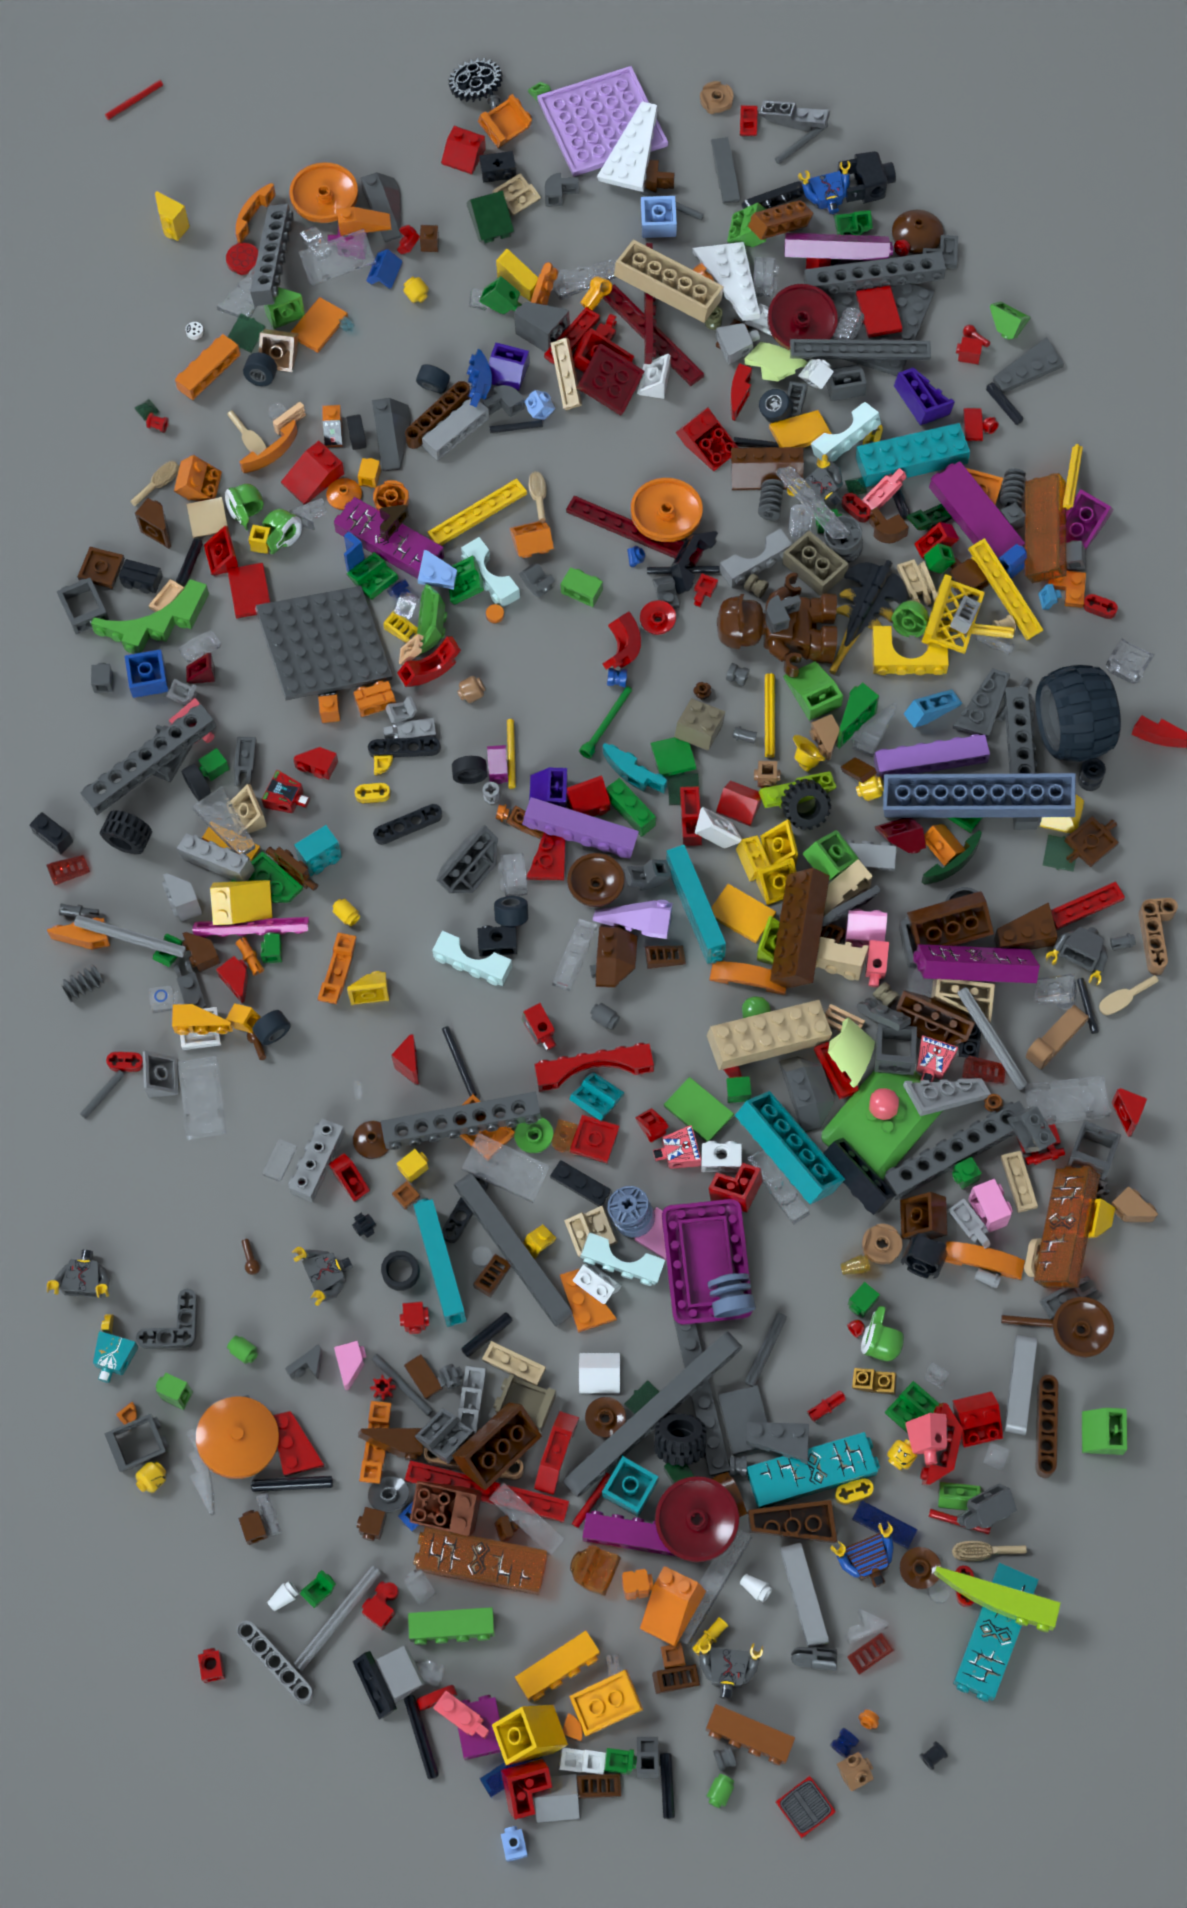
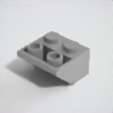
M168 873L163 874L165 881L162 884L174 916H179L182 922L202 915L192 884Z

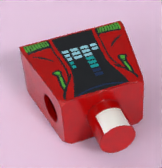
M276 770L261 800L264 808L293 813L297 805L306 808L310 798L302 795L303 787L301 783Z
M541 1003L523 1011L521 1020L535 1043L540 1044L542 1042L546 1051L554 1048L556 1043L552 1036H554L555 1029Z

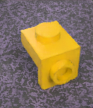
M542 1224L527 1234L523 1244L532 1257L536 1259L542 1250L554 1243L556 1237Z

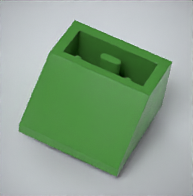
M759 203L735 212L732 216L727 242L729 244L744 242V246L755 247L766 242V239L760 240L748 227L751 216L755 212L766 209Z
M1101 1408L1082 1411V1453L1124 1455L1127 1451V1409Z

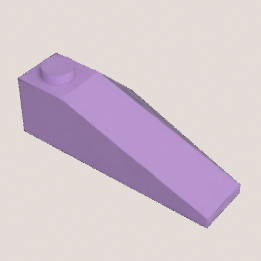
M658 900L595 910L593 921L610 926L623 925L625 930L628 931L637 929L642 931V935L667 939L673 903H669L666 900Z

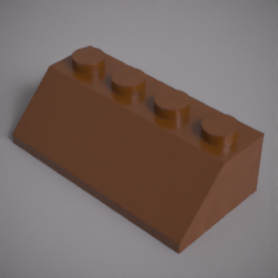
M803 447L731 448L732 490H761L762 483L769 479L782 481L784 483L783 490H787V488L793 489L790 485L792 482H795L798 488L800 487L799 484L803 482Z
M982 891L907 912L916 947H918V944L955 946L994 934L987 902Z
M509 1402L464 1443L452 1457L463 1473L483 1490H486L530 1449L542 1435L523 1405Z

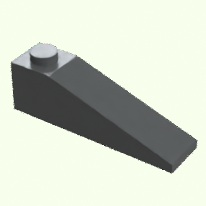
M377 172L361 177L362 191L370 209L390 214L392 230L380 231L385 243L401 238V233L399 232L401 227L400 190L395 179Z
M391 398L372 400L383 472L398 470L401 468L406 443L405 430L411 423L409 407L407 404Z

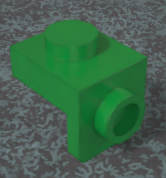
M168 933L164 935L165 941L182 946V940ZM158 950L153 954V960L167 967H170L178 958V956Z
M321 1570L316 1578L301 1590L300 1595L315 1608L332 1594L336 1583L329 1574Z
M612 1748L606 1749L604 1771L630 1774L632 1769L636 1768L637 1756H634V1749H629L628 1751Z

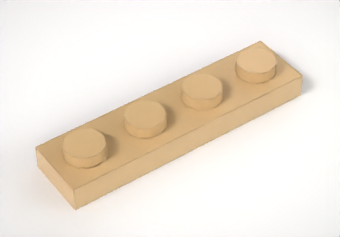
M563 338L552 342L551 348L563 409L567 411L582 406L580 392L576 388L578 382L569 339Z

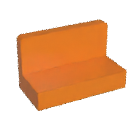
M944 824L933 825L924 834L926 845L944 866L965 851V848Z

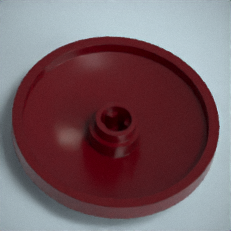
M794 284L779 291L771 301L767 314V323L771 335L787 350H790V339L831 340L838 322L837 310L832 299L823 290L809 284Z
M688 1477L677 1481L664 1492L657 1505L655 1524L660 1540L672 1554L690 1562H706L719 1557L732 1545L739 1528V1512L734 1498L723 1485L706 1477Z

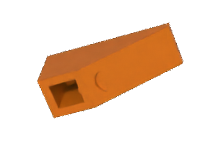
M92 918L106 923L104 918ZM74 922L70 925H56L47 929L50 938L53 940L91 950L110 946L109 936L74 925Z

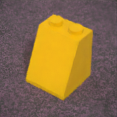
M554 1705L522 1706L492 1724L506 1765L551 1755L568 1745Z

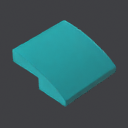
M592 1072L583 1080L581 1086L571 1094L569 1100L601 1121L620 1101L625 1092L595 1072Z

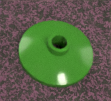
M543 1117L534 1124H518L514 1133L516 1144L527 1153L544 1151L549 1147L554 1136L550 1122ZM538 1135V1138L533 1140L532 1136Z

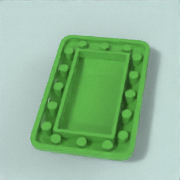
M873 1071L858 1088L859 1090L851 1096L825 1127L821 1134V1139L829 1147L834 1141L844 1137L877 1175L884 1180L886 1171L900 1163L943 1110L923 1116L919 1115L903 1086L905 1081L920 1083L922 1076L914 1071V1075ZM887 1088L893 1090L899 1097L898 1112L891 1119L881 1120L875 1118L870 1113V1096L875 1090Z

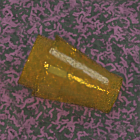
M860 1254L844 1263H840L843 1275L867 1274L866 1271L871 1270L867 1255L862 1256Z

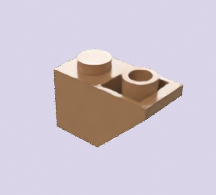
M832 714L812 722L811 730L809 731L812 740H816L818 743L819 752L822 756H825L827 761L831 760L840 729Z
M1129 1186L1111 1203L1115 1207V1214L1124 1222H1153L1158 1215L1155 1207L1150 1203H1146L1142 1199L1141 1194Z

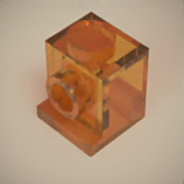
M558 1119V1124L551 1141L552 1147L560 1152H570L578 1126L577 1124ZM564 1134L567 1135V1137L562 1138L560 1135Z

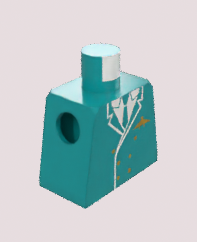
M99 1331L93 1359L95 1367L101 1369L98 1380L110 1383L113 1373L123 1375L139 1346L137 1343Z

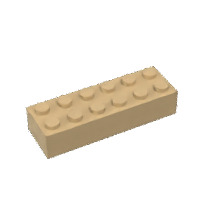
M634 239L615 264V277L705 323L722 300L724 286Z
M820 1000L710 1026L707 1033V1038L719 1070L815 1047L828 1042L832 1036Z

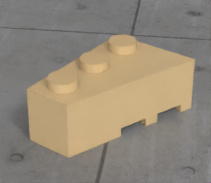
M859 859L828 884L824 916L832 909L870 889L872 875Z

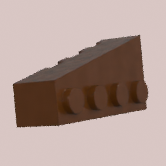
M831 1500L747 1511L750 1533L828 1543L837 1542Z

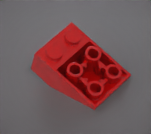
M708 407L675 432L684 445L713 471L717 470L731 458V448H738Z

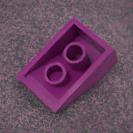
M1080 489L1075 497L1074 506L1067 510L1060 522L1062 528L1058 532H1054L1059 534L1057 536L1053 534L1052 537L1062 543L1082 541L1085 549H1087L1103 528L1114 509Z

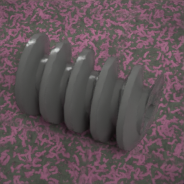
M1011 468L1004 474L1000 503L1004 507H1008L1015 502L1020 508L1022 507L1021 502L1023 501L1026 472L1021 469Z
M769 479L762 483L758 514L763 519L775 521L780 518L779 513L781 512L780 507L782 505L781 500L784 488L782 481Z
M93 964L90 965L91 971L84 968V975L78 971L77 979L72 975L70 976V982L63 979L62 988L70 1003L73 1002L72 996L79 999V992L86 995V988L92 992L93 985L100 988V981L104 983Z

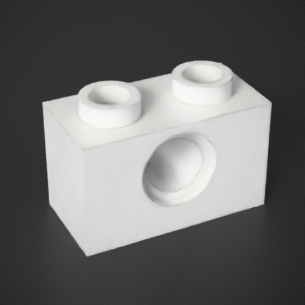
M716 1141L702 1143L701 1172L738 1173L741 1167L742 1144H737L734 1141H728L725 1144H719ZM719 1153H724L727 1157L725 1159H719L716 1155Z

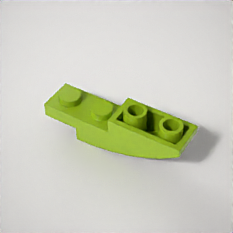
M830 771L796 778L800 782H803V779H808V781L814 780L827 793L836 789V784ZM791 783L760 789L759 795L764 807L779 806L781 808L783 803L781 797L785 796L784 790H789L790 787L788 785ZM805 796L802 799H800L798 804L814 799L815 797Z

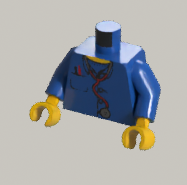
M842 161L840 162L839 166L843 173L837 171L810 178L809 171L805 170V179L799 173L798 178L803 181L802 187L805 197L814 205H817L819 209L828 208L830 214L838 213V205L843 203V198L846 197V190L850 187V175L848 173L850 162L847 161L848 167L846 169L842 167Z

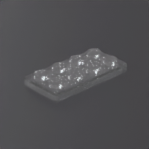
M478 1133L461 1170L533 1203L550 1166Z

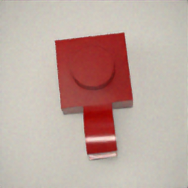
M610 314L606 324L600 323L596 329L598 333L612 341L616 334V330L613 328L617 323L615 321L617 316Z
M703 573L701 574L694 587V591L697 592L694 597L695 606L701 607L705 596L711 598L718 585L717 579Z

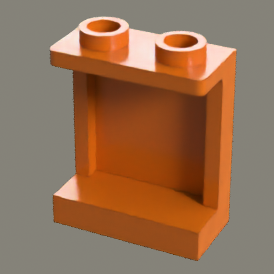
M511 94L508 100L487 113L485 111L480 114L478 123L496 147L500 148L530 128L532 117L529 112L523 109L520 100Z

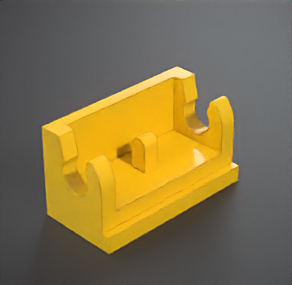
M758 835L742 839L736 851L749 881H754L757 870L770 866V863Z

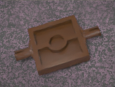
M1092 816L1067 836L1064 841L1073 850L1066 857L1067 861L1072 863L1079 857L1092 867L1114 849L1119 843L1110 832L1117 826V823L1114 822L1115 820L1112 819L1109 823L1103 825Z
M271 846L267 848L266 853L305 889L309 887L313 891L318 888V884L309 877L307 865L301 860L298 862L294 859L293 854L289 850H283L281 847L274 850Z

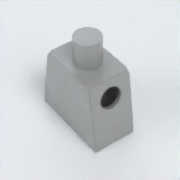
M743 323L716 328V339L727 364H731L748 355L753 350V342L760 340L758 330L748 332Z

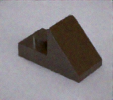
M406 505L379 509L380 517L384 520L380 525L382 539L388 541L409 516Z

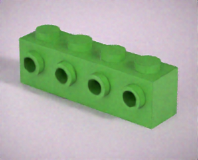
M493 1607L408 1613L409 1639L415 1645H425L427 1641L433 1640L438 1644L448 1643V1639H456L457 1642H467L469 1638H478L479 1641L490 1640V1637L495 1636Z

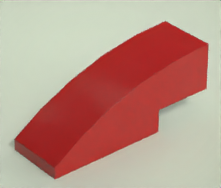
M739 363L735 371L731 387L730 411L733 421L737 419L751 391V384L749 382L752 378V368Z
M1141 715L1131 734L1153 744L1187 748V732L1162 718L1157 724Z
M680 787L683 844L685 846L702 845V837L695 834L700 814L699 787Z

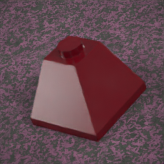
M901 818L875 826V830L887 841L907 853H918L926 848L923 827L913 818Z

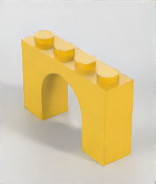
M873 626V674H947L949 665L948 648L929 642L927 644V651L922 656L905 658L899 655L893 648L892 627ZM943 631L936 634V637L942 640L947 638Z

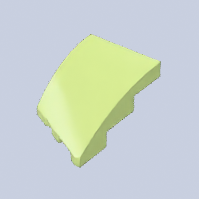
M760 342L744 358L745 365L761 367L762 379L780 381L787 376L795 374L796 369L804 368L808 363L804 359H790L789 350L764 342Z
M848 1017L842 1023L841 1033L830 1040L828 1053L836 1062L841 1072L846 1071L851 1079L850 1085L854 1088L858 1085L866 1071L874 1050L875 1041Z

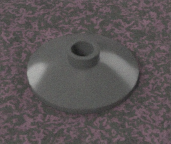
M393 1476L381 1478L380 1484L373 1483L368 1491L370 1505L374 1509L385 1512H393L400 1509L409 1498L407 1484L402 1479Z

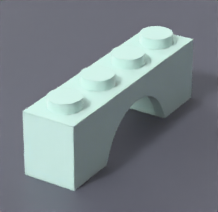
M866 402L862 403L852 411L853 423L849 429L840 434L824 433L811 443L813 454L820 460H822V455L826 454L828 460L836 461L838 457L850 450L852 446L863 440L865 436L881 425L879 412Z
M480 537L461 547L462 560L472 555L475 556L482 575L484 590L489 591L491 599L495 604H499L504 608L520 598L519 588L510 576L498 577L486 569V564L490 560V553Z
M444 931L441 932L432 950L436 961L442 964L446 962L459 971L465 970L475 978H484L492 985H504L512 969L511 959L497 953H493L481 960L471 959L461 951L459 937Z
M593 1233L587 1235L580 1258L584 1259L583 1262L592 1266H595V1263L603 1266L602 1269L613 1273L615 1270L621 1272L622 1277L627 1279L635 1277L640 1279V1283L647 1286L658 1283L665 1262L664 1259L648 1253L635 1262L620 1261L612 1254L609 1247V1239Z

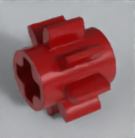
M383 1374L378 1380L374 1378L375 1386L370 1387L371 1391H376L374 1398L381 1397L383 1402H385V1398L388 1396L393 1398L391 1391L395 1390L396 1386L390 1385L393 1381L390 1377L387 1380ZM382 1385H386V1388L382 1392L380 1388L382 1387Z

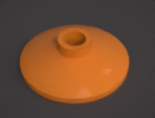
M342 478L335 480L327 489V501L332 507L344 510L347 502H351L354 497L361 500V487L352 479Z

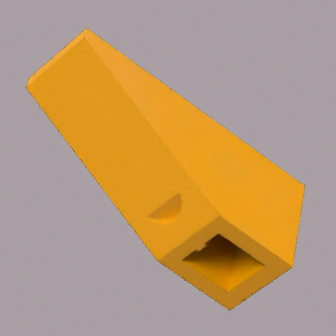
M193 1004L173 1005L172 1028L179 1035H188L189 1033L205 1035L208 1032L226 1034L233 1032L231 1022Z

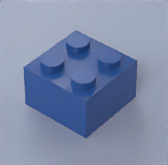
M161 649L125 656L129 689L133 698L168 692L165 661Z

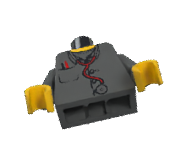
M824 454L822 455V460L817 458L818 468L799 484V488L795 482L790 484L793 489L787 488L788 495L795 496L797 494V496L819 503L829 499L835 506L843 500L837 492L843 486L841 469L828 460V456Z
M1079 927L1076 931H1070L1060 936L1053 947L1054 950L1047 953L1046 961L1049 957L1053 956L1055 959L1052 965H1055L1057 963V955L1060 952L1059 956L1092 972L1095 969L1088 982H1091L1092 977H1096L1098 979L1097 986L1101 982L1100 973L1104 971L1108 955L1103 945L1104 939L1098 935L1099 932L1096 928L1090 927L1086 930Z
M296 1247L292 1253H297L299 1256H296L294 1261L298 1262L302 1258L304 1259L302 1263L314 1288L310 1298L315 1297L318 1299L315 1305L319 1306L322 1301L336 1298L346 1282L343 1272L353 1268L349 1257L337 1262L334 1253L321 1250H304L302 1247Z
M81 1250L80 1260L71 1259L53 1280L47 1282V1293L54 1289V1294L58 1295L60 1288L64 1295L102 1298V1293H105L106 1297H109L110 1279L105 1268L101 1267L98 1261H92L93 1251Z
M709 1638L708 1644L702 1646L700 1639L698 1640L700 1667L706 1679L712 1681V1685L720 1686L719 1698L732 1699L733 1688H742V1684L749 1683L757 1672L760 1656H762L764 1649L763 1646L760 1651L756 1652L753 1649L755 1644L753 1643L750 1651L713 1648Z

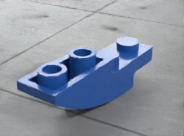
M477 349L475 355H471L470 365L466 373L469 375L468 382L471 383L472 387L469 393L471 398L470 405L477 407L480 398L486 399L492 383L489 363L480 349Z

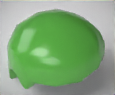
M754 996L747 998L742 1005L743 1018L771 1012L769 1002L763 997Z

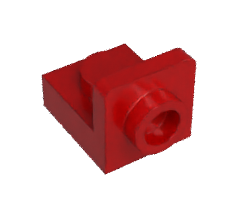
M410 225L400 227L399 232L404 237L400 240V245L396 250L401 255L410 252L420 238L416 230Z

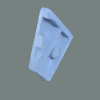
M424 550L418 584L454 589L457 570L429 551Z

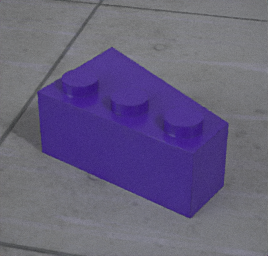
M910 368L898 373L894 387L919 425L921 426L950 415L955 401L946 398L942 394L943 391L939 388L935 389L929 384L930 381L915 368Z

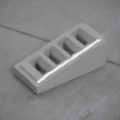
M964 595L950 627L966 634L981 603Z

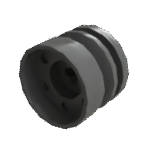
M838 516L827 523L824 530V541L830 549L847 563L855 561L862 552V528L856 519L850 516Z

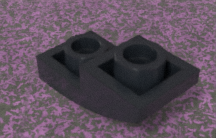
M976 1023L968 1040L960 1043L958 1057L978 1060L981 1031Z

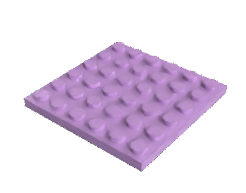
M632 66L537 96L538 103L573 177L602 168L641 102L649 103ZM656 118V124L653 129L654 135L651 140V152L668 146V141Z

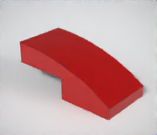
M741 105L740 136H757L758 106Z
M964 408V436L966 441H983L981 408Z

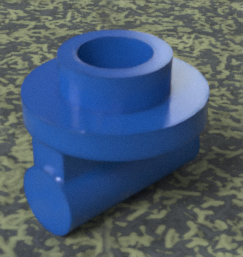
M634 546L627 549L630 567H635L637 564L644 562L645 552L641 547Z

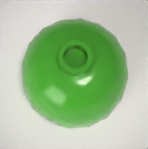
M910 600L898 605L891 620L893 621L894 629L899 634L905 637H909V635L919 637L925 632L929 614L921 603Z

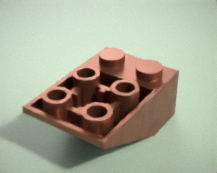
M417 1481L409 1522L470 1536L475 1532L482 1491L463 1486Z

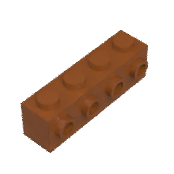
M798 200L755 212L751 216L748 227L760 240L807 227L814 213L804 202Z
M715 1704L706 1727V1731L709 1732L708 1736L716 1740L724 1738L729 1741V1745L738 1749L741 1746L749 1749L748 1753L756 1757L764 1755L769 1758L768 1761L778 1766L781 1763L786 1764L795 1737L718 1704Z

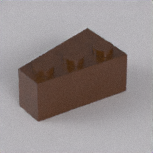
M1049 902L998 928L994 937L996 947L1032 950L1054 946L1058 936Z

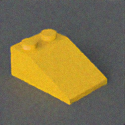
M270 880L212 883L210 893L213 925L237 924L273 918Z

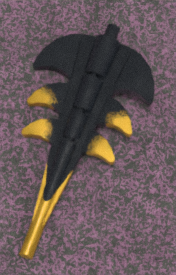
M886 560L885 564L880 566L869 562L859 563L845 573V579L858 582L862 585V588L850 587L839 594V597L847 598L856 605H843L837 608L836 613L845 615L850 618L837 656L829 669L831 674H836L842 660L865 627L873 629V626H881L880 621L873 616L874 614H879L889 622H892V608L885 598L892 599L899 604L907 601L906 585L899 576L892 573L890 568L893 563Z

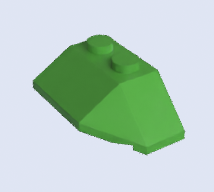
M428 584L425 585L421 593L417 634L423 636V640L420 641L423 642V645L420 647L422 652L416 657L421 656L438 645L440 639H443L445 636V628H443V623L446 622L447 618L445 603L440 594Z

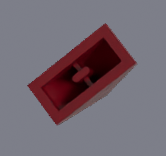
M206 653L186 666V683L215 682V664L211 653Z

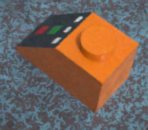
M340 405L322 406L324 445L327 448L343 447Z
M338 691L318 694L322 723L340 721Z

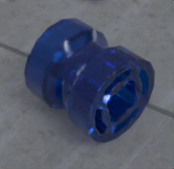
M842 1728L839 1732V1737L834 1739L830 1746L846 1759L850 1755L852 1747H856L860 1741L850 1731Z

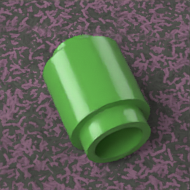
M234 1336L227 1345L230 1354L244 1364L252 1363L258 1356L257 1347L242 1336Z
M719 1773L706 1795L709 1799L708 1803L717 1808H720V1806L725 1807L734 1789L733 1784L735 1781Z

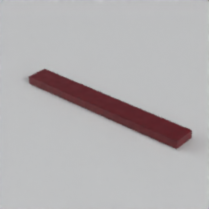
M615 284L612 285L611 292L608 295H604L603 299L644 339V313ZM656 326V329H653V332L656 333V343H653V346L656 347V352L660 356L670 354V366L690 386L704 377V373Z
M575 495L566 508V513L674 559L684 543L681 540L674 542L652 540L643 535L635 527L631 519ZM697 548L690 556V563L688 565H697L703 554L702 549Z

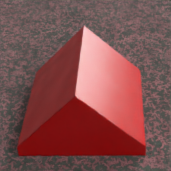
M224 526L204 544L211 575L214 576L227 573V569L238 567L228 526Z
M730 780L723 788L716 813L751 826L762 803L759 791Z
M411 1034L391 1056L394 1068L417 1085L419 1084L417 1051L414 1035Z
M1120 1088L1117 1089L1111 1103L1127 1136L1130 1137L1139 1122L1147 1098Z

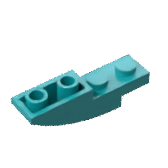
M603 744L605 759L621 778L643 792L648 786L664 794L667 789V779L663 775L654 774L644 766H637V758L634 754L623 752L612 744Z

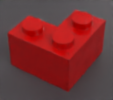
M742 1163L735 1178L716 1172L709 1186L710 1200H736L741 1205L742 1211L747 1213L763 1182L761 1168Z
M543 1759L501 1770L508 1810L515 1820L535 1814L532 1793L552 1788L549 1767Z

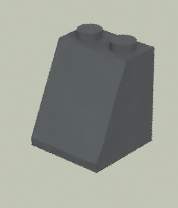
M524 302L514 312L516 334L544 352L551 347V343L555 342L570 325L569 310L564 308Z

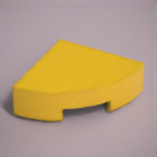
M393 755L374 756V775H380L390 768L393 762Z
M105 1314V1320L102 1321L101 1329L104 1333L112 1335L114 1315Z

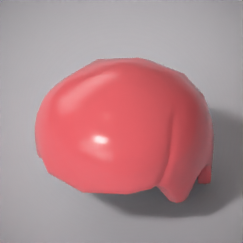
M881 1088L871 1094L869 1110L875 1118L887 1120L897 1114L899 1097L893 1090Z

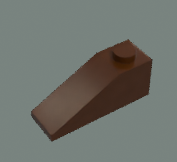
M361 1428L358 1432V1438L395 1456L405 1457V1460H416L423 1453V1445L415 1438L422 1428Z

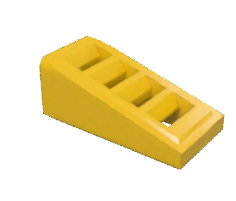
M393 611L383 623L384 630L405 643L411 640L409 637L413 632L415 633L414 636L417 635L418 628L396 611Z

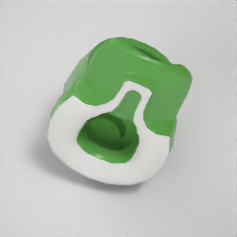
M242 484L234 488L230 487L225 492V502L231 517L239 521L240 525H243L246 530H249L247 527L249 517L260 512L264 505L261 493L251 484Z
M284 509L271 511L262 522V526L270 527L271 534L267 538L270 554H275L282 546H291L300 537L302 531L300 518Z
M879 1306L873 1312L870 1325L865 1328L861 1342V1351L866 1356L882 1361H892L901 1353L904 1334L882 1325L885 1307Z

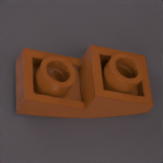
M515 806L505 823L541 839L544 832L537 829H529L522 825L526 811Z

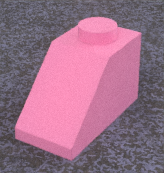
M358 1341L334 1347L345 1390L351 1388L364 1366L363 1358H366L364 1346H359Z

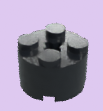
M917 1233L915 1237L910 1239L901 1263L902 1265L905 1263L908 1266L907 1270L917 1276L928 1278L929 1275H934L933 1279L937 1278L948 1255L946 1251L947 1246L943 1242H935L929 1239L925 1234Z

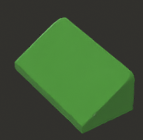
M940 1482L938 1507L968 1510V1500L981 1493V1486Z

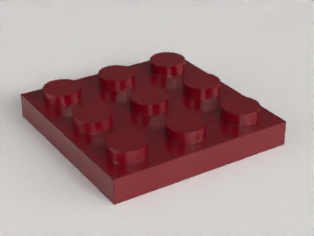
M600 343L576 388L621 416L645 371Z

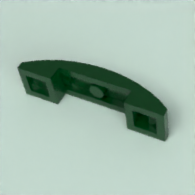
M939 504L924 512L921 509L907 515V519L917 530L922 531L932 529L939 522L946 523L952 519V516L942 504Z
M978 830L968 838L964 844L965 851L944 868L937 863L925 872L922 877V883L924 885L936 883L949 878L961 870L976 852L982 832Z

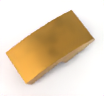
M854 1368L852 1388L867 1392L895 1395L897 1374L894 1372H878L874 1369Z

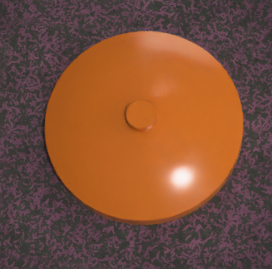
M324 162L307 166L297 173L291 182L289 194L294 210L301 217L312 222L329 223L338 220L337 209L355 207L358 200V186L356 179L349 170L338 164Z
M658 478L651 480L635 492L631 501V518L635 527L652 540L674 542L684 539L698 528L702 519L703 505L699 494L692 486L678 479Z
M228 1397L214 1403L202 1415L196 1430V1447L201 1460L211 1471L225 1478L243 1479L259 1473L271 1462L278 1447L279 1432L274 1416L263 1404L248 1397Z

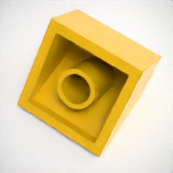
M156 191L155 198L163 233L167 238L179 241L190 227L185 206Z

